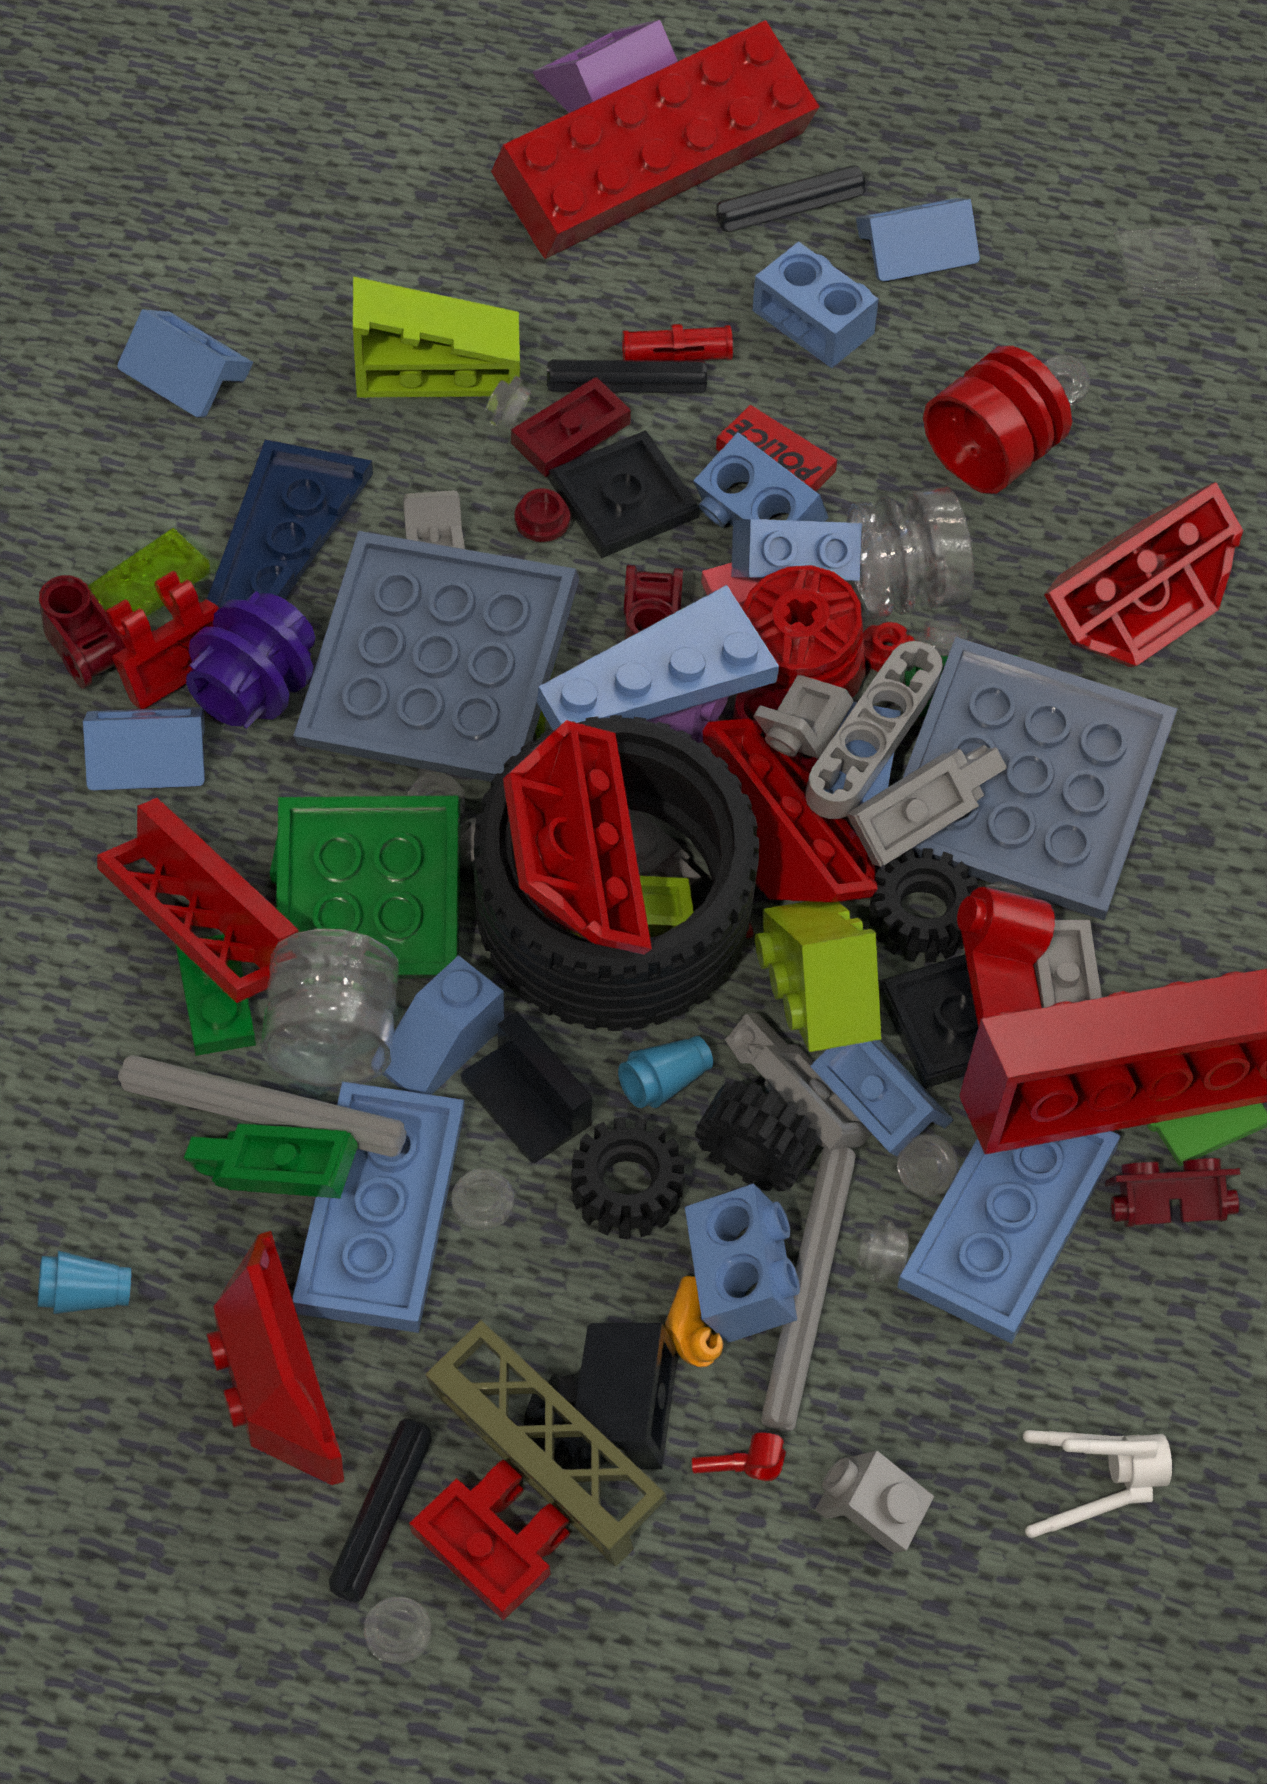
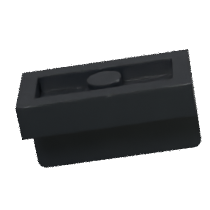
M518 1011L498 1023V1049L461 1073V1082L532 1163L538 1162L592 1126L591 1094Z
M591 1323L587 1327L575 1409L616 1447H624L638 1468L662 1469L678 1359L675 1345L662 1323ZM571 1437L576 1446L591 1447L583 1437Z

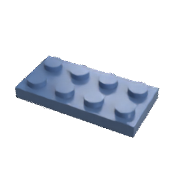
M342 1081L337 1105L400 1120L407 1132L406 1140L400 1154L395 1157L357 1149L341 1198L316 1197L292 1300L296 1313L299 1315L419 1333L465 1112L464 1100Z
M1109 1131L986 1155L977 1138L903 1269L897 1288L1012 1344L1118 1147L1120 1135Z

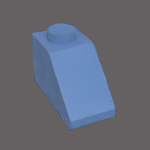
M458 955L416 994L378 1059L376 1070L402 1091L432 1095L498 1033V1023L504 1020V991Z

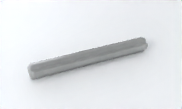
M135 1055L125 1058L122 1068L118 1073L121 1087L128 1092L260 1125L347 1131L353 1135L359 1144L357 1149L389 1157L398 1156L406 1140L407 1132L400 1120Z
M826 1146L822 1152L795 1268L800 1284V1293L793 1296L797 1321L782 1325L762 1411V1424L769 1429L790 1432L796 1426L855 1164V1152L848 1147L830 1150Z

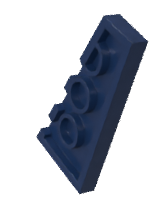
M265 439L207 600L220 608L229 599L247 600L255 591L259 594L271 593L286 599L373 475L372 460Z

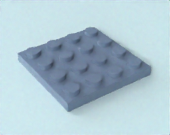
M358 531L293 735L297 744L309 748L491 782L496 773L504 771V763L511 756L519 754L521 747L533 740L541 712L537 704L538 687L550 681L579 583L577 570L564 566Z
M955 637L903 778L943 753L947 754L958 748L966 755L982 745H986L987 748L996 747L1007 769L980 785L984 796L977 801L978 807L911 848L915 858H921L923 848L933 849L932 859L940 860L943 852L953 855L951 867L955 868L962 861L969 868V876H975V878L1105 921L1178 708Z

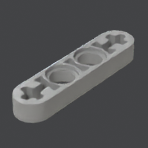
M908 641L900 644L893 650L811 769L805 795L807 804L816 814L828 819H840L846 817V813L859 805L936 690L943 664L942 657L935 648L920 641ZM914 666L923 669L915 673L909 687L903 684L905 671H911ZM880 701H891L899 705L904 713L895 718H887L878 714L874 710L873 705ZM853 740H863L873 745L877 753L870 757H858L850 753L845 745ZM840 771L846 774L843 789H837L833 794L824 790V788L830 789L834 785Z

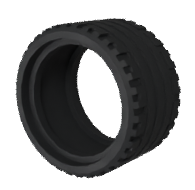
M610 715V718L601 719L598 716L586 718V721L578 723L616 733L628 809L648 813L673 825L691 840L704 858L713 881V886L705 901L686 921L662 935L651 937L652 950L645 955L594 944L585 938H581L556 926L534 907L527 895L519 888L503 778L553 732L550 729L540 734V739L537 741H529L522 746L519 754L511 756L504 763V771L496 773L490 783L491 787L484 794L481 801V813L477 814L474 833L476 920L485 951L490 952V961L495 970L499 971L503 976L504 982L511 989L516 988L520 992V998L528 1004L533 1003L539 1007L540 1012L548 1016L554 1014L561 1017V1022L570 1025L574 1022L583 1024L586 1029L596 1030V1027L608 1028V1031H620V1028L631 1027L632 1030L643 1029L644 1025L653 1022L655 1025L665 1023L670 1017L675 1015L679 1017L688 1012L692 1004L696 1003L699 1005L708 998L710 992L714 989L717 990L724 982L725 972H731L737 963V958L742 952L746 941L752 912L759 862V838L756 837L758 826L756 816L751 809L752 804L748 794H742L741 792L742 783L736 775H733L728 770V764L721 757L716 758L711 753V748L703 742L697 743L692 739V735L682 730L678 732L671 729L668 724L659 721L657 724L648 722L646 718L634 716V719L622 718V715Z

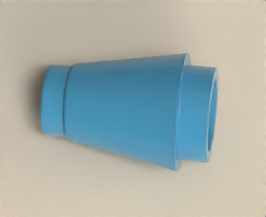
M700 1036L632 1051L628 1056V1060L619 1065V1081L625 1095L634 1106L643 1108L649 1105L653 1108H658L701 1076L703 1072L713 1067V1057L709 1046Z
M59 1250L57 1257L41 1256L37 1307L53 1308V1314L115 1307L116 1305L128 1306L131 1268L119 1267L115 1264Z

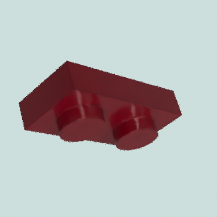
M595 377L512 428L511 444L544 477H547L550 469L574 460L630 425L631 409Z

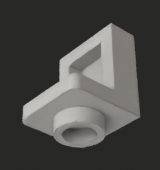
M457 491L408 493L404 495L406 539L465 549L461 526L460 497Z
M797 675L778 710L759 706L753 717L766 733L765 741L776 751L792 757L796 756L799 752L819 759L837 732L854 700L844 688L803 675Z
M873 1451L842 1458L830 1468L823 1480L822 1488L825 1492L816 1507V1511L825 1519L846 1516L887 1550L897 1553L907 1551L934 1496L881 1453Z

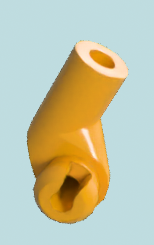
M693 1276L682 1277L664 1327L684 1362L696 1367H707L721 1355L724 1345L720 1333L713 1335L710 1327L701 1318L696 1278Z

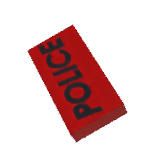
M749 405L716 439V450L720 452L737 432L814 491H817L836 472V458L752 405Z

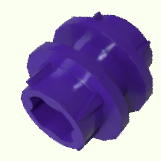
M255 591L247 600L229 599L214 613L213 627H204L190 640L189 654L192 662L189 666L192 670L186 676V684L190 694L208 714L230 726H243L247 729L256 719L273 720L288 707L289 692L299 691L312 678L313 664L310 659L311 653L309 650L314 646L316 638L312 626L294 605L271 593L259 594Z

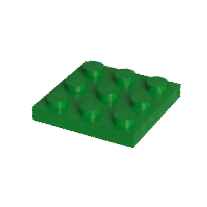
M459 796L278 797L276 909L299 930L297 973L289 979L434 978L459 955Z

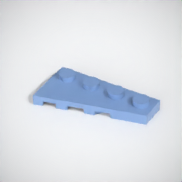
M725 585L538 687L537 704L553 731L566 720L578 723L586 721V718L596 716L601 719L610 718V715H622V718L634 719L635 716L649 720L775 683L777 681L779 665L729 587Z

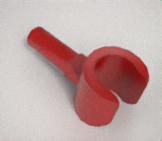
M755 1433L752 1435L748 1454L734 1453L731 1455L692 1457L693 1474L735 1471L745 1472L753 1479L773 1481L780 1475L786 1454V1451L782 1448L783 1439L771 1433Z

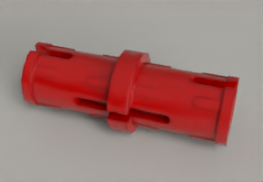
M671 324L670 330L622 331L623 360H732V329L730 325L683 329L682 324Z

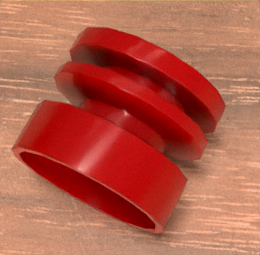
M1013 345L997 346L968 369L964 373V377H959L926 404L923 414L926 437L935 455L945 468L974 490L997 494L1029 469L1032 462L1043 457L1051 448L1069 435L1073 422L1070 403L1060 382L1049 368L1035 356Z
M812 565L788 566L766 575L749 591L742 609L779 665L777 681L770 685L789 691L797 675H803L844 688L853 698L860 689L866 669L861 602L852 586L835 572Z

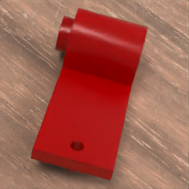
M978 887L961 902L957 914V924L962 933L979 1028L981 1019L992 1017L1001 1012L1017 1013L1042 1008L1033 964L1045 953L1050 945L1054 933L1055 916L1052 906L1047 901L988 887Z

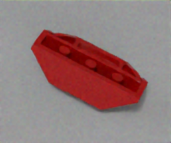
M1216 482L1211 483L1141 520L1061 573L1044 593V596L1073 645L1125 666L1136 667L1219 610L1230 576L1234 551L1236 547H1239L1243 529Z
M750 718L708 722L702 730L703 743L711 748V753L716 758L721 757L728 764V770L738 777L742 783L741 792L742 794H748L752 804L751 809L756 816L758 826L756 837L759 838V862L755 885L764 892L766 897L770 900L838 902L872 897L878 889L877 882L874 880L875 865L872 864L859 837L844 817L828 819L819 816L810 809L805 795L810 773L792 756L784 755L773 749L765 741V738L760 736L762 729Z
M566 720L503 778L519 888L548 917L590 942L645 955L652 950L616 733Z
M264 1232L258 1234L213 1306L217 1331L206 1334L216 1371L228 1368L233 1387L223 1390L233 1428L245 1425L252 1447L330 1485L344 1482V1472L338 1442L272 1232Z

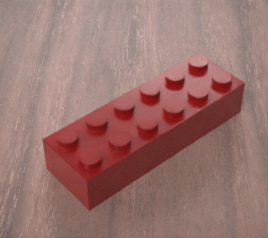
M764 20L503 144L491 173L539 252L546 259L804 133L820 106L768 22Z
M1267 969L1245 973L1235 971L1224 974L1221 977L1188 983L1177 981L1154 989L1131 993L1120 991L1107 997L1074 1003L1063 1001L1050 1007L1017 1013L1001 1012L992 1017L981 1019L959 1097L984 1154L1267 1102Z

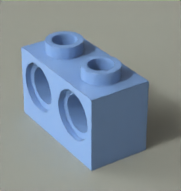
M798 241L755 276L752 311L826 365L833 368L875 333L879 299L866 286L856 283L832 266L824 256L815 254Z
M738 432L693 480L702 499L699 508L712 522L722 528L727 523L733 526V520H769L770 517L778 513H788L789 516L786 520L825 522L829 518L820 494ZM748 482V485L742 491L735 494L726 493L732 484Z
M768 519L733 520L731 577L763 579L766 575L788 566L812 565L833 571L845 581H860L862 523Z
M753 1183L686 1206L685 1213L702 1320L716 1333H720L727 1343L797 1321L793 1296L800 1293V1284L796 1270L786 1255L784 1239L790 1237V1226L779 1202L773 1203ZM747 1228L746 1232L736 1240L739 1233ZM757 1283L756 1288L749 1295L745 1296L747 1290Z

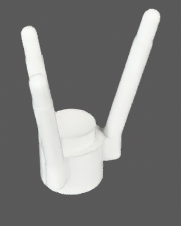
M1027 1430L1023 1434V1439L1027 1443L1062 1446L1066 1452L1109 1455V1470L1113 1482L1124 1483L1126 1486L1124 1491L1027 1526L1025 1533L1029 1538L1062 1529L1128 1504L1152 1502V1487L1168 1486L1171 1481V1452L1166 1436L1163 1434L1108 1436Z

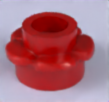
M895 622L871 625L863 632L865 662L871 669L879 672L895 648L902 643L915 641L913 636L907 635V630L904 626ZM890 642L892 643V646H887L883 643Z

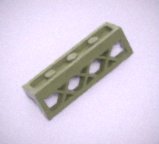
M480 1320L425 1374L433 1393L496 1454L515 1469L542 1498L569 1520V1523L616 1567L634 1550L630 1536L667 1499L665 1492ZM484 1344L500 1359L499 1382L471 1383L458 1368ZM509 1368L522 1381L509 1382ZM509 1394H537L544 1400L545 1425L517 1426L508 1418ZM485 1395H499V1408ZM554 1411L568 1424L554 1425ZM583 1437L591 1445V1469L563 1470L554 1461V1438ZM530 1438H545V1452ZM601 1455L615 1468L601 1469ZM601 1481H629L644 1497L618 1522L601 1506ZM577 1482H591V1496Z

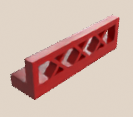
M158 798L137 806V838L97 855V869L236 1003L296 975L299 930ZM144 858L155 868L154 874L128 871L124 866ZM158 893L184 896L190 901L189 906L182 907L162 904L157 899ZM193 926L219 929L225 935L224 941L198 938L192 932ZM228 960L255 963L260 969L239 978L227 964Z

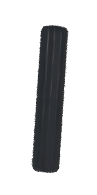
M852 165L723 200L716 205L717 221L722 231L731 232L859 197L865 193V177L859 166Z
M552 359L548 361L547 387L551 392H572L597 377L613 393H703L707 387L706 362L702 360Z
M408 1418L399 1422L329 1578L330 1591L337 1597L351 1602H359L363 1599L432 1442L431 1429L427 1425Z

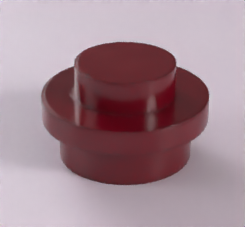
M545 488L534 489L525 494L516 506L514 513L515 526L520 534L527 539L537 542L552 541L561 537L567 531L570 525V510L557 492Z

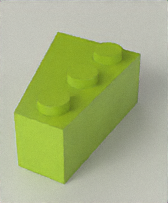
M353 276V342L357 398L520 396L518 311Z
M805 901L762 909L764 932L755 934L758 962L761 969L769 968L772 992L776 1000L783 999L787 1025L790 1031L799 1030L808 1051L814 1052L881 1040L876 932L872 929L863 930L862 921L859 918L850 919L849 910L839 902Z

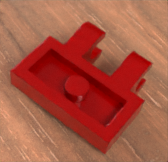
M175 571L166 574L154 582L158 596L171 613L173 619L151 632V627L144 611L139 608L133 612L129 601L126 599L106 610L111 626L126 647L114 654L112 659L130 701L139 709L147 708L186 684V676L192 670L189 666L192 662L189 654L190 640L204 627H213L214 613L219 609L217 605L207 599L199 603L198 595L191 581L187 579L180 583Z
M504 1459L497 1463L471 1491L456 1478L409 1523L411 1533L503 1621L551 1575L550 1566L542 1557L551 1554L570 1535V1532L565 1528L569 1520L551 1503L543 1507L518 1534L514 1533L495 1515L504 1511L524 1492L523 1488L518 1484L522 1480V1476Z

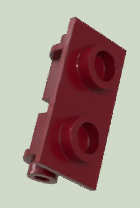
M1220 1158L1183 1161L1184 1172L1160 1173L1159 1162L1121 1165L1122 1175L1105 1180L1106 1187L1120 1186L1121 1196L1111 1197L1110 1209L1113 1222L1124 1221L1125 1227L1171 1223L1169 1200L1179 1199L1181 1223L1222 1222L1227 1220L1228 1215L1238 1214L1239 1212L1238 1193L1236 1189L1227 1190L1226 1179L1240 1175V1168L1221 1169Z

